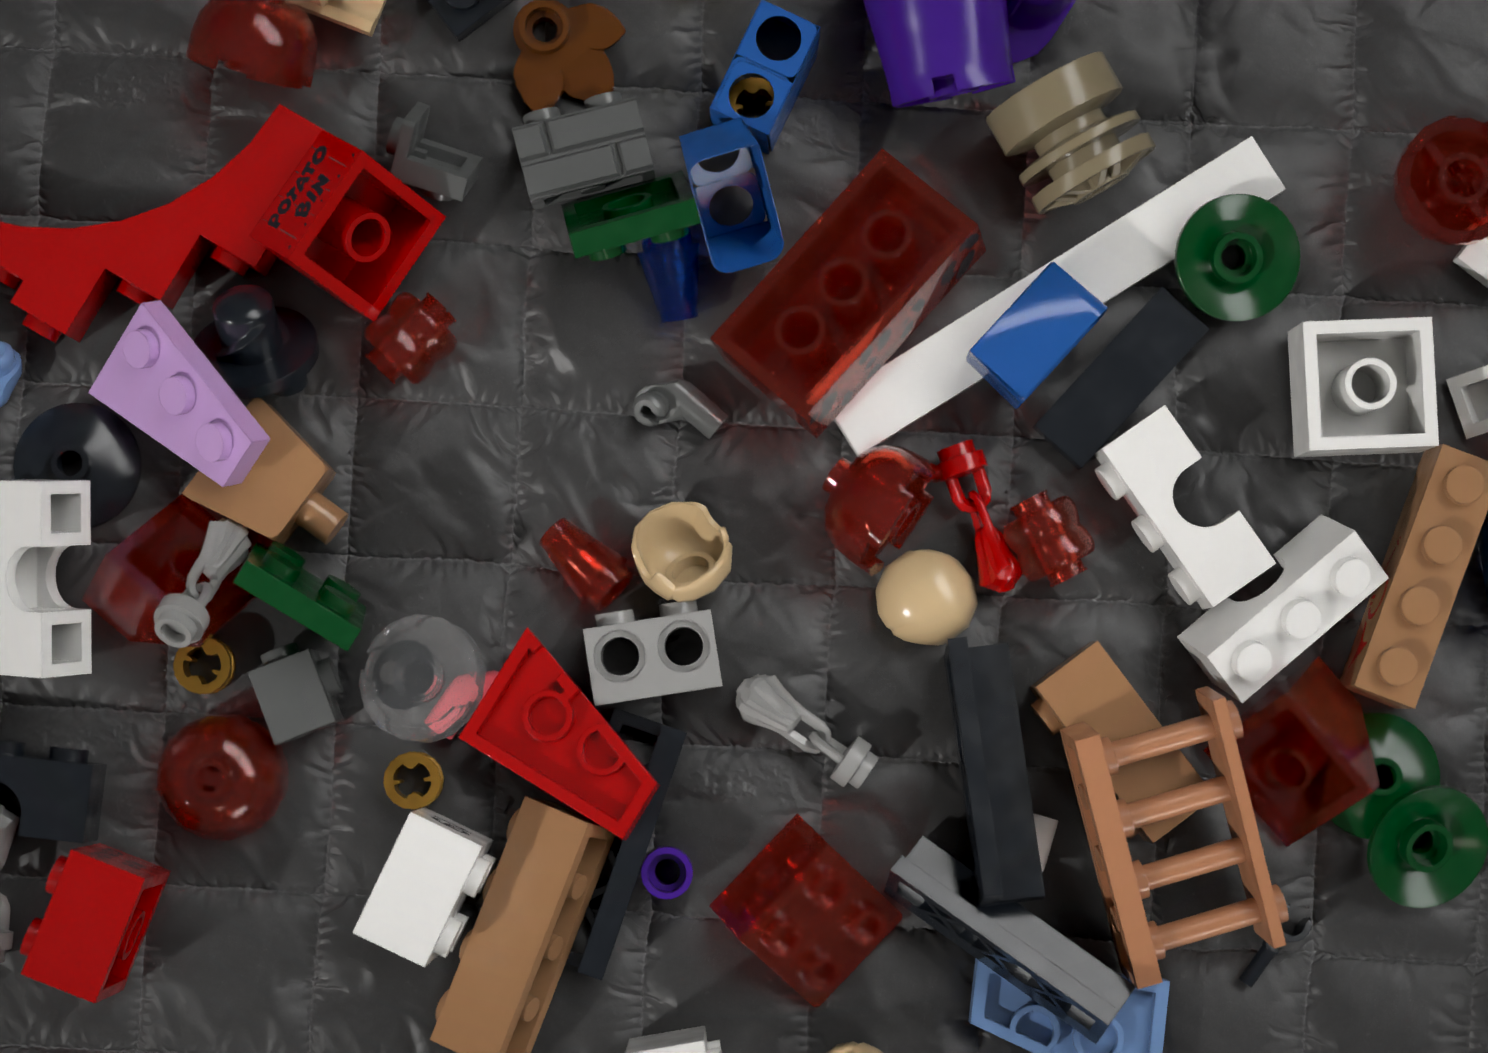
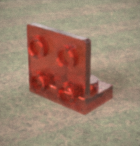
M798 813L709 905L738 940L813 1007H819L902 920V913L854 869Z

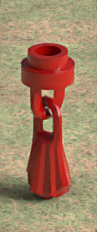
M967 440L939 450L936 453L940 464L935 466L940 482H946L952 502L960 511L970 513L974 525L979 586L999 593H1006L1014 589L1015 584L1022 575L1023 569L1010 551L1003 534L993 526L986 506L991 501L992 489L984 467L988 466L983 449L976 450L973 440ZM973 474L979 493L972 490L967 493L966 499L958 478Z

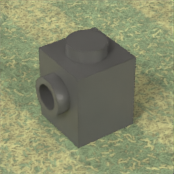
M293 642L260 655L264 666L247 672L275 745L287 744L344 721L335 695L343 693L339 674L332 659L327 657L321 660L317 650L306 649L300 652L297 642Z

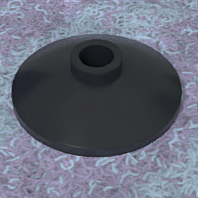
M87 403L59 405L45 411L33 420L25 429L17 444L13 465L15 480H90L91 528L110 521L126 508L138 488L142 468L140 449L129 427L112 412ZM77 452L82 458V468L77 474L68 476L62 469V461L69 453Z

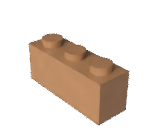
M1098 641L1087 643L1029 687L1037 698L1030 707L1052 736L1058 733L1061 728L1085 722L1097 731L1101 738L1107 736L1111 742L1162 727ZM1180 749L1119 767V774L1111 776L1116 800L1123 798L1126 804L1203 781ZM1196 811L1135 828L1134 836L1139 833L1144 841L1155 843Z

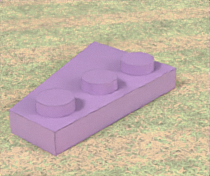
M161 300L142 302L88 393L220 486L226 487L241 484L270 441V437Z

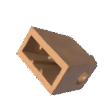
M260 397L253 398L246 408L270 437V441L241 484L222 487L198 471L182 494L281 544H284L296 528L301 526L327 545L337 535L349 516L347 512L322 495L335 477L336 472L273 406Z

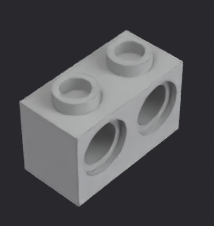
M695 600L658 605L660 617L638 621L634 619L633 609L595 615L597 627L583 629L594 706L722 687L711 609L698 611ZM682 628L695 631L703 641V651L699 659L685 666L673 663L668 658L665 648L670 634ZM618 638L631 640L639 651V662L636 668L629 674L622 676L610 673L603 663L605 647L611 641Z

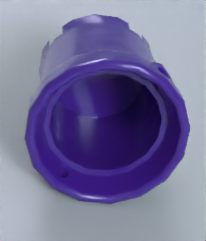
M863 0L887 80L893 107L903 108L952 99V96L970 92L972 94L980 93L1016 82L1006 0Z

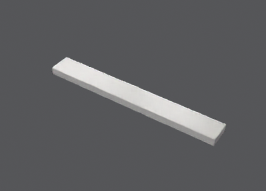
M1251 136L883 365L868 380L867 375L838 393L829 413L857 457L984 379L967 362L966 357L969 350L1051 262L1054 261L1104 304L1175 260L1176 243L1182 227L1187 219L1206 202L1228 194H1249L1269 201L1282 193L1286 188ZM848 391H852V398L846 405L842 406L844 396Z

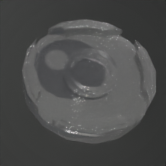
M413 614L394 621L373 639L366 652L370 656L366 662L365 670L361 669L359 680L364 709L380 729L404 741L432 743L452 736L470 720L483 697L486 670L480 648L465 629L442 617Z

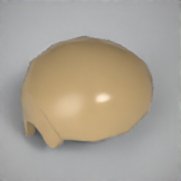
M670 502L649 511L634 527L631 550L638 572L644 583L666 600L673 599L676 602L695 601L714 592L731 572L733 546L729 542L727 530L712 518L707 507L697 502Z
M931 549L907 551L885 566L875 590L878 615L885 626L891 629L892 634L896 637L916 644L939 646L947 643V639L955 638L970 626L978 605L975 580L963 565L951 555Z

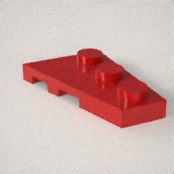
M528 627L458 737L625 841L660 786Z

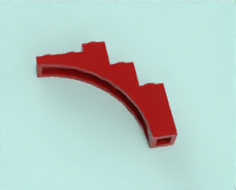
M279 104L252 141L212 178L166 205L121 221L77 228L25 227L0 221V282L15 290L19 281L23 280L10 303L28 313L22 324L55 344L62 333L80 343L118 279L122 281L116 291L139 305L142 302L161 300L165 306L173 310L211 245L216 248L210 257L229 270L243 277L250 267L266 277L277 256L249 235L318 137L322 128Z

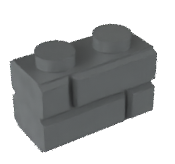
M621 92L601 93L584 101L586 109L561 115L558 107L542 108L525 114L523 116L524 125L512 128L533 210L655 179L653 162L636 97L622 100Z

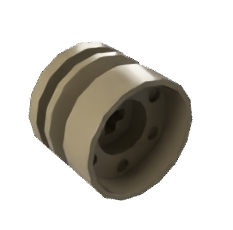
M1103 52L1088 54L1052 71L1011 96L986 117V122L1006 157L1020 155L1033 149L1036 150L1039 158L1031 163L1019 176V181L1023 187L1032 186L1050 177L1053 180L1052 183L1032 197L1031 202L1039 215L1063 206L1078 205L1102 193L1127 177L1136 164L1154 151L1156 147L1148 132L1138 134L1122 142L1119 141L1118 138L1128 132L1139 122L1140 117L1136 110L1121 112L1108 118L1104 115L1102 109L1121 93L1123 87Z

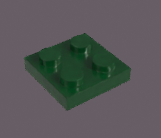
M682 171L561 205L575 259L587 255L591 261L611 259L623 254L627 250L626 244L651 238L652 243L674 241L689 233V226L701 223L695 198Z
M257 541L233 583L348 652L362 629L367 608L357 602L361 596L360 592L333 575H328L325 581L309 573L302 568L306 560L279 542L273 541L268 548Z

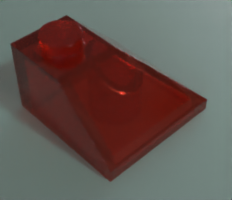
M181 494L105 555L81 600L129 641L166 644L155 633L154 612L164 596L171 593L182 594L186 590L187 577L201 552L209 521L218 520L197 502ZM243 563L224 578L212 600L207 603L205 608L209 613L210 623L202 638L195 643H190L188 646L201 647L257 598L233 583ZM202 572L196 584L204 581L209 583L210 579Z
M1319 656L1276 685L1240 716L1243 726V737L1236 739L1252 807L1286 847L1370 795L1380 785L1361 704ZM1207 745L1203 751L1212 760L1209 745Z

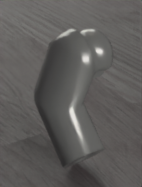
M682 379L649 384L637 393L632 404V412L635 419L644 426L652 427L658 424L685 419L709 440L729 418V415L691 382Z

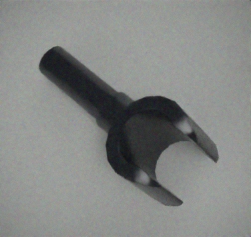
M1310 917L1299 921L1291 935L1283 931L1286 944L1301 941L1309 934L1312 927ZM1264 940L1261 943V948L1239 979L1252 988L1275 954L1277 955L1282 947L1274 949Z

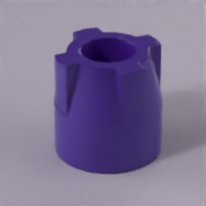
M664 845L654 849L645 858L641 868L643 885L650 894L660 899L679 897L689 888L693 877V866L689 856L682 850L672 846ZM671 859L679 865L680 876L676 881L664 883L657 878L655 868L661 860Z

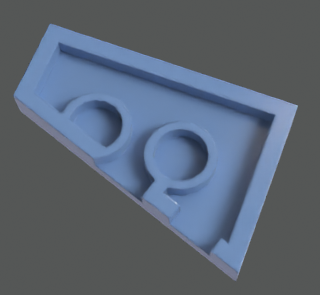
M975 958L968 1021L1032 1053H1163L1170 981L1162 978V983L1142 989L1135 987L1102 1037L1095 1044ZM1117 973L1123 978H1125L1127 981H1129L1124 974Z

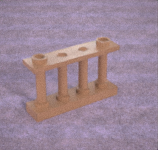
M1208 686L1195 689L1201 716L1111 742L1107 736L1101 738L1100 734L1085 722L1059 729L1121 972L1137 989L1163 982L1157 960L1166 957L1165 951L1253 925L1255 933L1274 949L1286 945L1281 923L1289 920L1288 908L1279 886L1271 884L1236 739L1243 737L1242 721L1232 700L1226 701V697ZM1208 741L1216 774L1215 778L1127 804L1123 798L1116 800L1111 776L1119 774V767ZM1223 803L1231 839L1144 865L1138 859L1132 861L1126 838L1134 836L1135 828ZM1238 864L1246 900L1157 926L1155 921L1147 922L1142 899L1150 897V890Z

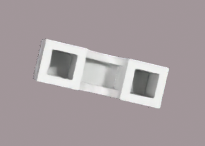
M1166 405L1094 454L1101 464L1094 469L1099 481L1113 499L1118 500L1123 496L1137 515V518L1131 521L1133 529L1152 553L1159 548L1174 568L1173 571L1168 573L1169 580L1188 605L1197 601L1202 609L1215 607L1276 564L1240 511L1228 514L1211 527L1193 525L1183 519L1178 513L1173 501L1174 484L1178 476L1186 468L1202 457Z
M0 480V675L50 678L92 674L91 609H79L69 606L62 599L56 584V566L62 552L69 546L91 545L90 480Z
M1322 514L1319 515L1274 554V557L1283 567L1284 571L1269 589L1257 597L1242 602H1236L1227 597L1215 607L1210 608L1177 636L1213 684L1241 703L1245 702L1389 579L1355 530Z

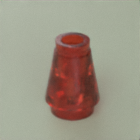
M562 518L554 523L539 542V545L547 552V556L581 604L590 603L598 611L615 601L633 578V573L625 566L627 559L578 526L573 525L567 518Z

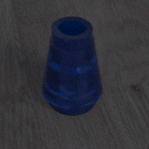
M688 228L689 233L684 237L666 243H652L651 238L641 240L643 252L637 253L655 305L660 312L661 323L699 317L697 310L699 242H692L690 228Z

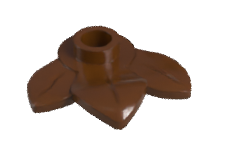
M533 0L526 4L518 12L513 26L515 42L521 51L514 67L513 76L516 88L526 105L532 111L542 108L555 107L563 92L570 98L584 102L592 96L614 91V73L604 50L615 45L625 35L626 29L620 20L607 8L593 3L581 4L571 8H567L556 0ZM543 22L552 23L557 28L556 36L548 42L537 40L533 35L537 25Z

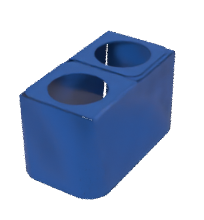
M761 0L710 105V121L712 125L740 117L743 118L759 144L761 152L769 155L768 137L772 151L817 58L820 26L765 0ZM774 18L800 30L801 44L798 51L792 57L776 61L765 57L760 52L756 43V33L759 26L765 20ZM753 73L761 75L772 85L774 91L773 104L760 117H743L735 112L730 104V87L738 77L744 74ZM796 75L794 82H789L787 77Z
M740 117L679 136L689 181L713 266L720 272L733 273L776 259L783 250L784 240L761 148L743 118ZM739 150L736 161L723 171H707L698 164L700 161ZM751 168H754L755 174H753L752 172H748V171H749ZM739 186L747 190L753 199V208L750 215L743 222L732 226L717 223L709 211L712 197L724 187Z
M1053 261L969 350L966 357L967 362L1015 409H1018L1100 320L1108 307Z

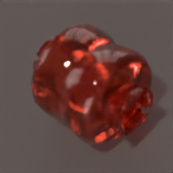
M410 292L399 293L390 303L386 313L377 317L374 322L371 321L364 330V337L374 347L368 354H365V357L393 384L396 383V380L401 375L414 385L421 384L431 374L435 364L451 355L457 347L458 341L448 329L457 320L450 312H446L447 309L428 292L421 301Z
M1044 490L1010 508L1017 519L1003 527V537L1009 547L1018 554V562L1023 576L1030 582H1035L1047 576L1052 588L1088 569L1087 566H1084L1081 558L1094 551L1095 541L1090 532L1080 523L1078 509L1073 499L1064 495L1051 501L1047 495L1048 491Z

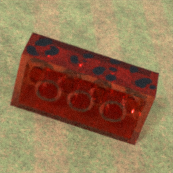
M882 148L710 339L725 362L817 439L986 252L979 226Z

